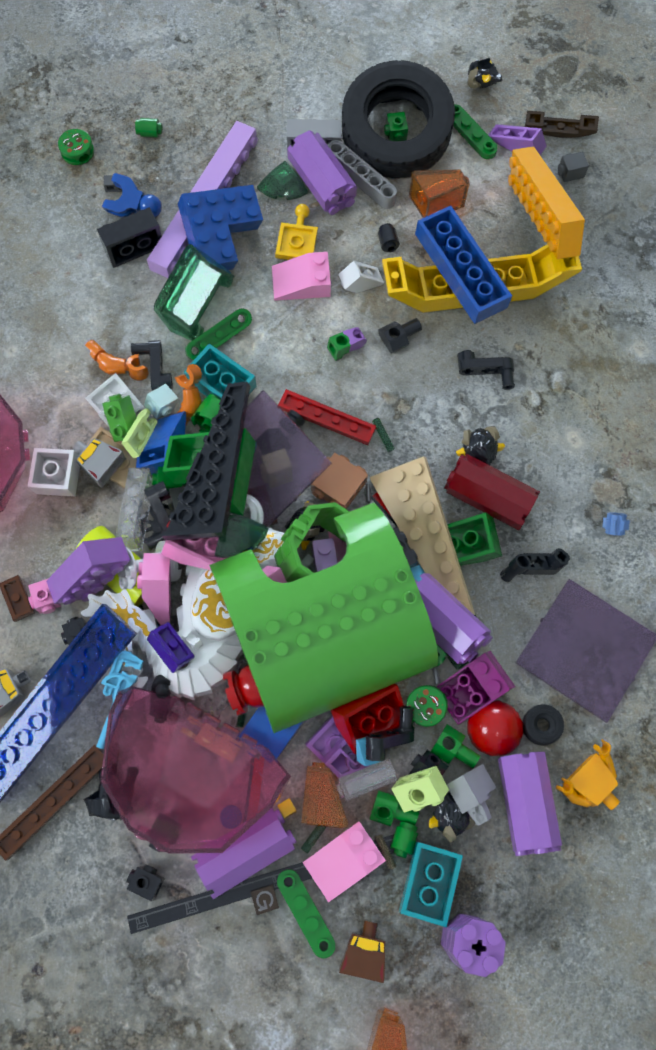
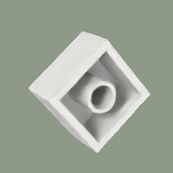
M34 448L28 488L35 494L76 497L80 471L76 458L79 455L74 450Z

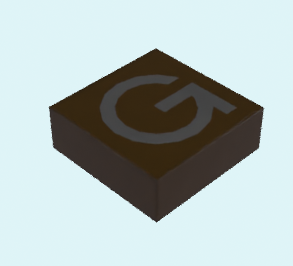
M273 884L251 891L257 915L279 908Z

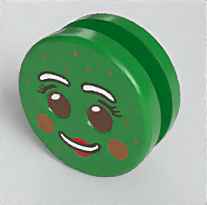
M70 129L59 137L58 148L62 158L68 164L83 165L93 157L94 146L90 135L86 131Z
M422 685L410 693L406 706L414 707L413 722L420 726L431 727L441 722L448 710V701L445 694L439 688L432 685Z

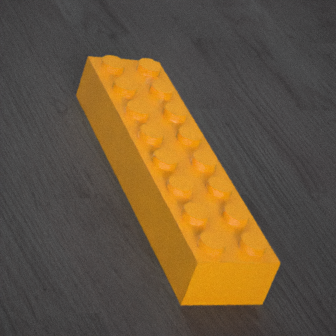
M534 146L513 149L512 157L509 159L511 174L508 176L509 186H512L514 194L518 196L520 203L525 207L526 213L530 215L531 221L537 226L538 232L542 234L544 242H547L550 251L553 252L557 259L580 256L585 223L584 217Z

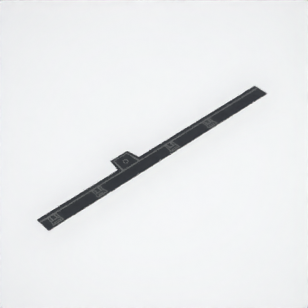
M394 834L383 838L386 841L388 850H390L389 852H391L390 854L394 853V850L390 848ZM373 840L374 844L380 851L381 849H379L376 840ZM303 862L246 879L215 899L211 897L214 891L210 890L127 916L130 933H137L252 897V890L273 884L274 890L279 889L277 885L278 876L287 869L296 871L302 881L312 879V876ZM290 877L285 878V885H292L293 879Z

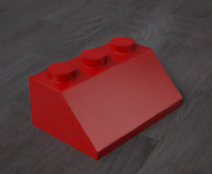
M393 684L332 709L331 713L337 729L353 753L356 754L357 739L364 738L370 733L393 729L399 726L400 706H404L398 685Z

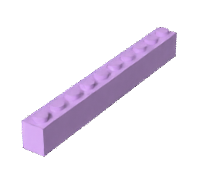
M236 121L191 192L229 188L232 184V179L239 173L242 163L247 161L249 152L257 144L256 129ZM179 210L147 258L151 271L169 279L173 273H176L180 261L187 256L189 249Z

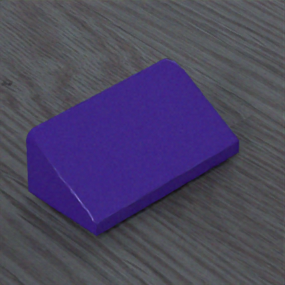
M169 622L152 630L147 637V641L172 673L178 671L195 657Z

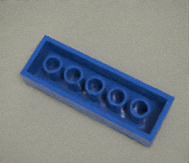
M448 206L418 220L415 232L416 237L474 324L508 308L512 294L452 206Z

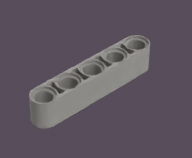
M331 141L328 147L356 186L382 208L391 209L394 207L397 193L396 187L341 141Z

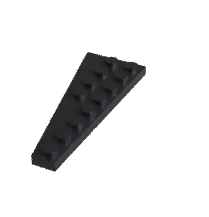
M248 382L230 383L227 385L219 403L220 409L218 414L213 417L210 432L203 439V448L200 453H197L186 477L187 484L182 493H179L177 507L174 513L171 512L169 516L170 523L166 531L162 532V537L165 540L226 536L250 392Z

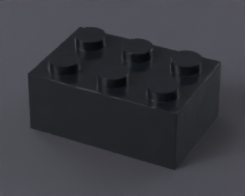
M150 207L139 210L137 213L127 217H122L110 224H105L97 229L104 251L113 268L151 253L162 237L159 224Z

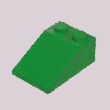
M486 512L447 524L460 566L502 557L494 518Z

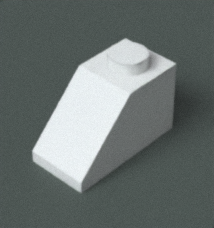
M357 261L350 263L338 274L342 287L347 291L355 293L384 284L377 267Z

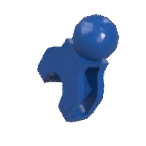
M117 173L113 174L111 181H113L116 187L122 189V195L115 201L104 200L102 208L106 212L122 218L150 207L155 217L160 214L162 204L158 197L151 194L144 195L142 191L138 190L130 177Z

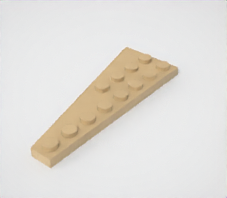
M423 456L371 476L370 480L399 530L405 534L409 547L416 552L418 562L424 572L431 574L475 615L427 458Z

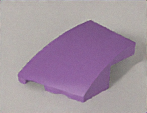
M333 716L305 743L339 779L373 766H364L357 761V755L353 753L337 729Z

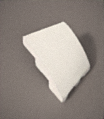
M116 373L85 397L108 427L109 424L104 414L102 403L108 401L109 396L121 394V397L130 395L136 418L141 410L145 409ZM149 414L147 421L153 418L151 414Z

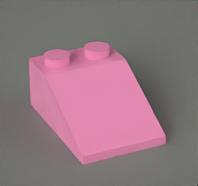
M328 252L307 253L272 266L274 301L331 297Z
M227 530L225 537L166 540L161 555L180 564L211 570L209 565L234 556L242 536Z
M144 553L143 562H139L137 589H142V599L159 624L170 623V558L161 555V553Z
M358 821L305 860L303 864L327 901L330 902L386 860Z

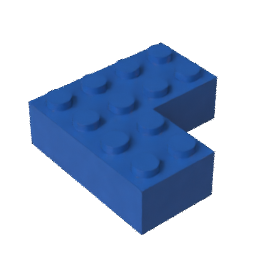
M254 185L181 194L178 202V208L197 275L233 270L238 262V258L230 233L257 230L263 221Z

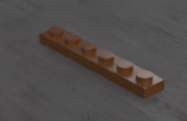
M94 744L0 834V855L5 861H8L103 769V761L109 760V758L96 747L97 745Z

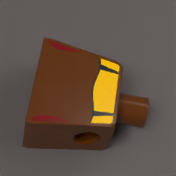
M364 920L362 934L352 932L339 967V973L384 983L385 940L375 938L378 923Z

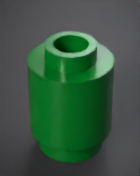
M157 118L136 119L135 131L141 137L159 138V134H162L163 126Z
M400 822V825L396 827L390 847L394 850V855L407 858V855L413 854L418 836V827L406 822Z

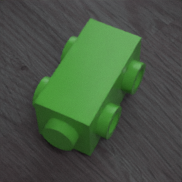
M121 394L109 396V400L102 403L113 440L118 442L123 441L136 420V415L130 395L121 397Z

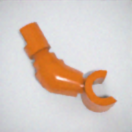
M90 340L85 344L91 351L90 356L97 361L99 368L110 375L115 373L126 374V371H128L130 377L138 381L148 377L147 367L143 365L136 367L140 365L139 354L130 356L126 361L124 358L108 354L94 340Z
M196 364L187 366L186 372L189 374L190 379L185 374L175 377L176 382L184 388L182 407L177 413L186 412V425L202 402L198 387H195V384L202 378V372Z

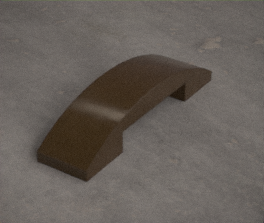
M527 110L525 127L541 128L543 135L576 138L596 134L598 131L599 116L581 115L580 120L544 117L545 112Z

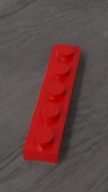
M287 389L278 404V409L287 413L289 410H294L304 420L365 445H369L376 430V426Z

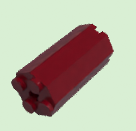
M468 454L460 455L454 471H451L444 487L449 495L484 513L486 512L493 518L518 531L524 524L525 518L529 515L540 494V491Z

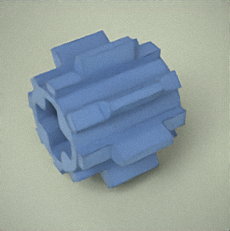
M610 512L607 513V518H603V528L606 529V534L622 536L625 535V530H629L630 520H627V515L624 513Z

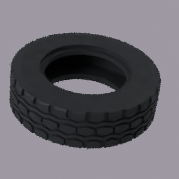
M393 60L382 62L366 69L349 86L342 105V134L344 143L379 174L386 178L400 179L403 177H413V175L421 174L425 170L430 169L442 158L451 139L455 119V105L446 83L434 71L415 62ZM390 99H404L416 104L423 111L427 125L419 135L410 140L391 141L379 136L372 129L368 117L378 104Z

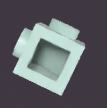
M164 384L147 394L144 406L149 409L150 414L158 419L161 416L169 415L173 411L178 397L167 384Z

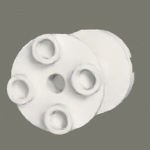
M166 540L158 542L155 553H162ZM126 547L130 561L124 566L122 571L118 572L119 585L121 589H132L136 584L139 562H143V559L135 560L132 552ZM170 559L171 582H174L180 578L182 569L178 570V562Z

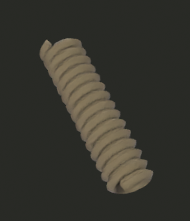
M382 835L375 836L374 838L379 849H381L380 851H382L381 853L386 860L385 862H387L386 864H388V868L393 870L397 865L394 863L395 861L392 858L393 856H391L392 854H390L391 852H389L390 850H388L386 841L383 839L384 837Z

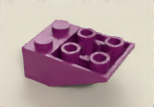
M488 651L436 687L445 694L448 701V711L457 725H459L516 686L493 653Z

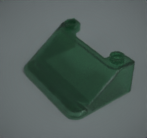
M189 244L183 250L154 303V311L171 332L192 341L204 332V328L199 324V321L219 286L229 288L233 282L234 275L197 247Z

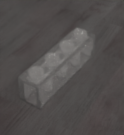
M129 468L115 538L122 537L125 547L130 551L143 550L150 503L144 489L153 486L151 485L152 475L149 468Z

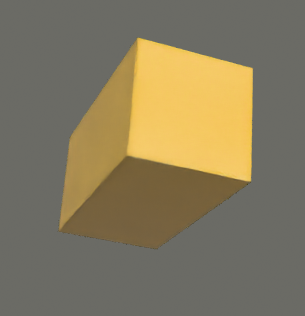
M290 798L277 805L284 819L297 812Z

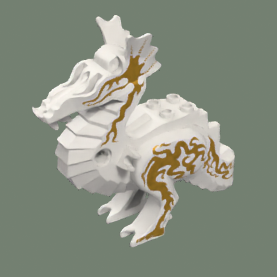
M267 527L259 532L261 535L259 547L252 550L261 569L266 566L277 567L274 555L284 543L281 540L283 532ZM239 543L234 555L248 550ZM189 565L186 567L185 575L188 578L186 584H182L180 596H183V605L176 608L179 625L177 633L195 657L187 663V667L180 668L175 673L169 670L147 641L150 632L158 628L155 616L150 609L142 611L139 607L135 606L126 589L117 594L106 590L103 596L89 594V606L81 611V614L84 617H97L91 624V628L104 627L105 634L110 639V646L116 655L120 651H129L138 657V649L141 648L142 653L147 656L150 667L153 668L154 678L158 675H163L171 682L169 690L180 699L183 696L195 701L196 697L212 694L214 688L226 682V680H223V673L235 670L238 667L237 661L242 655L243 650L211 570ZM124 662L120 673L126 671L129 675L140 676L143 668L139 670L134 669L132 666L125 667ZM147 676L138 677L137 682L130 689L123 702L126 707L132 706L135 700L149 694V690H141L148 681Z

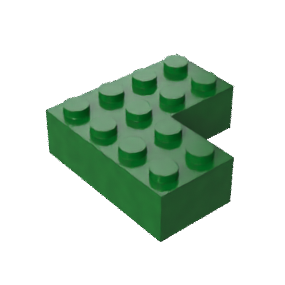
M243 428L229 517L244 516L256 441L246 428ZM209 432L170 436L162 472L173 484H186V477L197 453H200L203 448L205 435H208Z

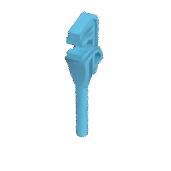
M120 651L116 655L109 675L101 682V684L105 685L103 694L105 696L112 695L113 703L96 746L100 749L106 748L120 707L139 677L133 674L129 675L126 671L120 673L124 662L125 667L132 666L134 669L139 670L142 669L144 663L143 660L129 651Z

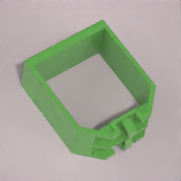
M336 502L308 505L303 514L292 522L281 538L284 543L274 555L277 567L281 568L287 582H292L314 573L301 564L297 551L310 527L320 525L340 538L333 518L349 512Z

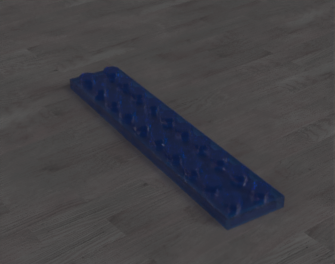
M102 604L0 730V803L111 667L114 660L137 635L107 604Z

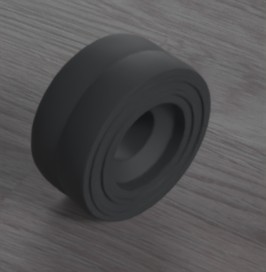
M540 704L534 706L523 717V732L528 740L534 744L541 746L552 744L563 734V717L556 708L550 705ZM539 719H545L548 722L549 728L547 731H541L538 728L537 722Z

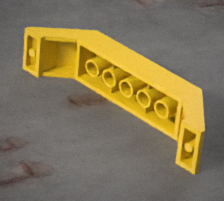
M548 244L531 254L488 259L512 294L510 302L534 299L582 270L579 256L557 259L553 252L550 251ZM402 257L382 259L388 296L422 313L463 308L436 265L417 267L402 260Z

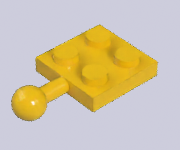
M299 204L295 208L296 224L281 222L275 258L290 260L307 253H314L318 227L304 225V220L310 213L307 205Z

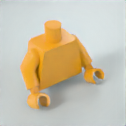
M602 739L603 744L601 748L596 744L593 746L594 750L599 752V755L597 753L590 755L568 779L562 777L563 787L556 785V789L563 792L572 804L583 807H595L603 802L610 810H613L620 803L612 793L618 786L617 774L610 754L611 745Z

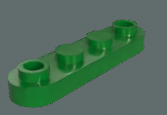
M454 104L455 119L453 127L482 158H494L497 152V144L460 105Z
M244 308L235 310L189 342L185 347L186 356L191 360H195L208 344L218 348L251 324V313ZM239 315L243 317V322H239ZM193 347L197 348V354L192 353Z
M287 869L282 871L277 879L278 888L314 954L319 958L330 957L335 951V940L301 878L294 870ZM285 878H292L293 884L286 886L284 883ZM322 941L328 943L326 950H321L319 947Z

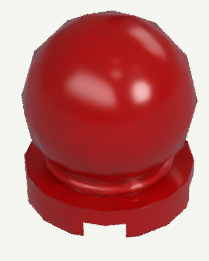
M248 665L242 668L239 674L234 670L223 673V680H228L229 688L225 689L232 709H238L236 711L237 716L247 713L248 705L254 708L264 707Z

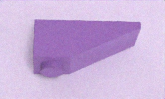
M496 124L488 134L496 144L510 151L534 146L541 155L547 147L541 128Z

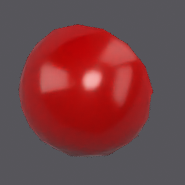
M496 700L468 719L467 734L472 745L479 752L490 756H505L512 753L520 745L523 737V722L519 713L510 704Z

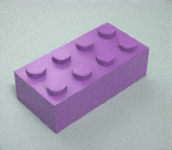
M122 537L83 541L46 581L54 604L63 603L67 605L77 600L86 602L89 601V594L96 595L99 591L103 590L104 586L112 581L114 576L122 571L124 566L130 561Z

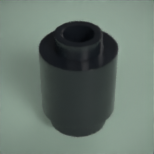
M390 223L379 227L378 237L382 250L388 253L394 252L400 245L395 227Z

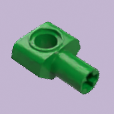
M446 724L430 751L448 764L455 757L472 769L481 756L463 745L462 743L466 736ZM443 739H451L453 749H446L443 746Z
M378 790L369 820L390 827L393 819L416 825L419 811L403 812L394 795Z

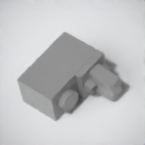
M483 764L446 784L461 813L468 812L477 826L492 818L485 801L491 797L489 792L496 789V786Z

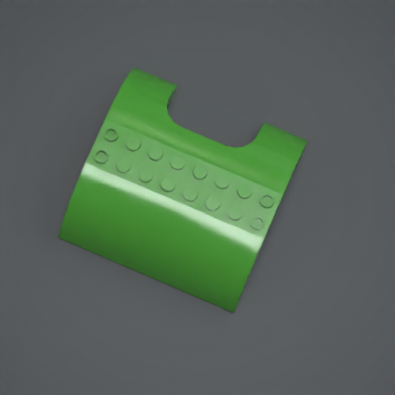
M375 503L334 517L333 520L340 538L345 537L347 544L346 554L337 564L295 581L280 583L267 577L251 549L209 565L263 702L273 733L438 665L436 640L419 589L393 528Z

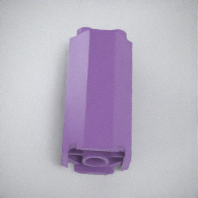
M309 130L298 135L294 139V146L290 145L287 148L288 159L324 211L329 212L330 215H335L338 211L352 206L355 203L354 198L357 186L320 134L317 132L314 134L313 131Z
M421 574L422 580L418 582L415 579V582L427 610L436 643L457 664H464L467 661L471 663L479 655L477 651L482 646H487L493 639L490 636L491 630L431 574Z
M530 752L529 754H515L498 758L515 856L561 851L562 842L545 752Z
M273 808L268 809L191 856L192 861H198L194 866L207 891L213 889L214 894L211 895L213 899L295 849L293 844L297 843L291 830L285 831L282 824L286 821L279 809L275 811Z
M459 913L452 920L448 921L447 928L443 927L441 946L450 960L465 973L487 977L489 974L496 972L498 967L503 964L506 942L493 923L479 917Z

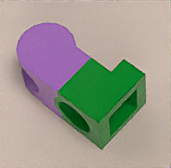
M355 327L329 337L327 349L334 360L337 361L343 355L363 347L367 340L361 330Z

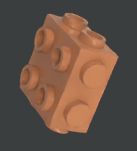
M334 452L331 458L327 457L322 464V470L312 476L310 480L311 491L316 498L320 500L323 498L329 503L336 502L347 509L367 483L368 474L362 467L351 464L344 455L339 456Z

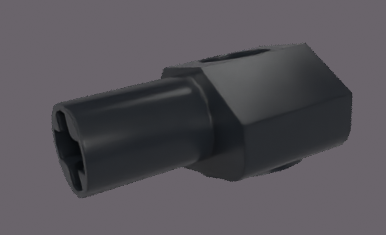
M415 318L403 325L394 321L378 329L380 338L392 354L408 346L410 343L407 337L421 331L422 325Z

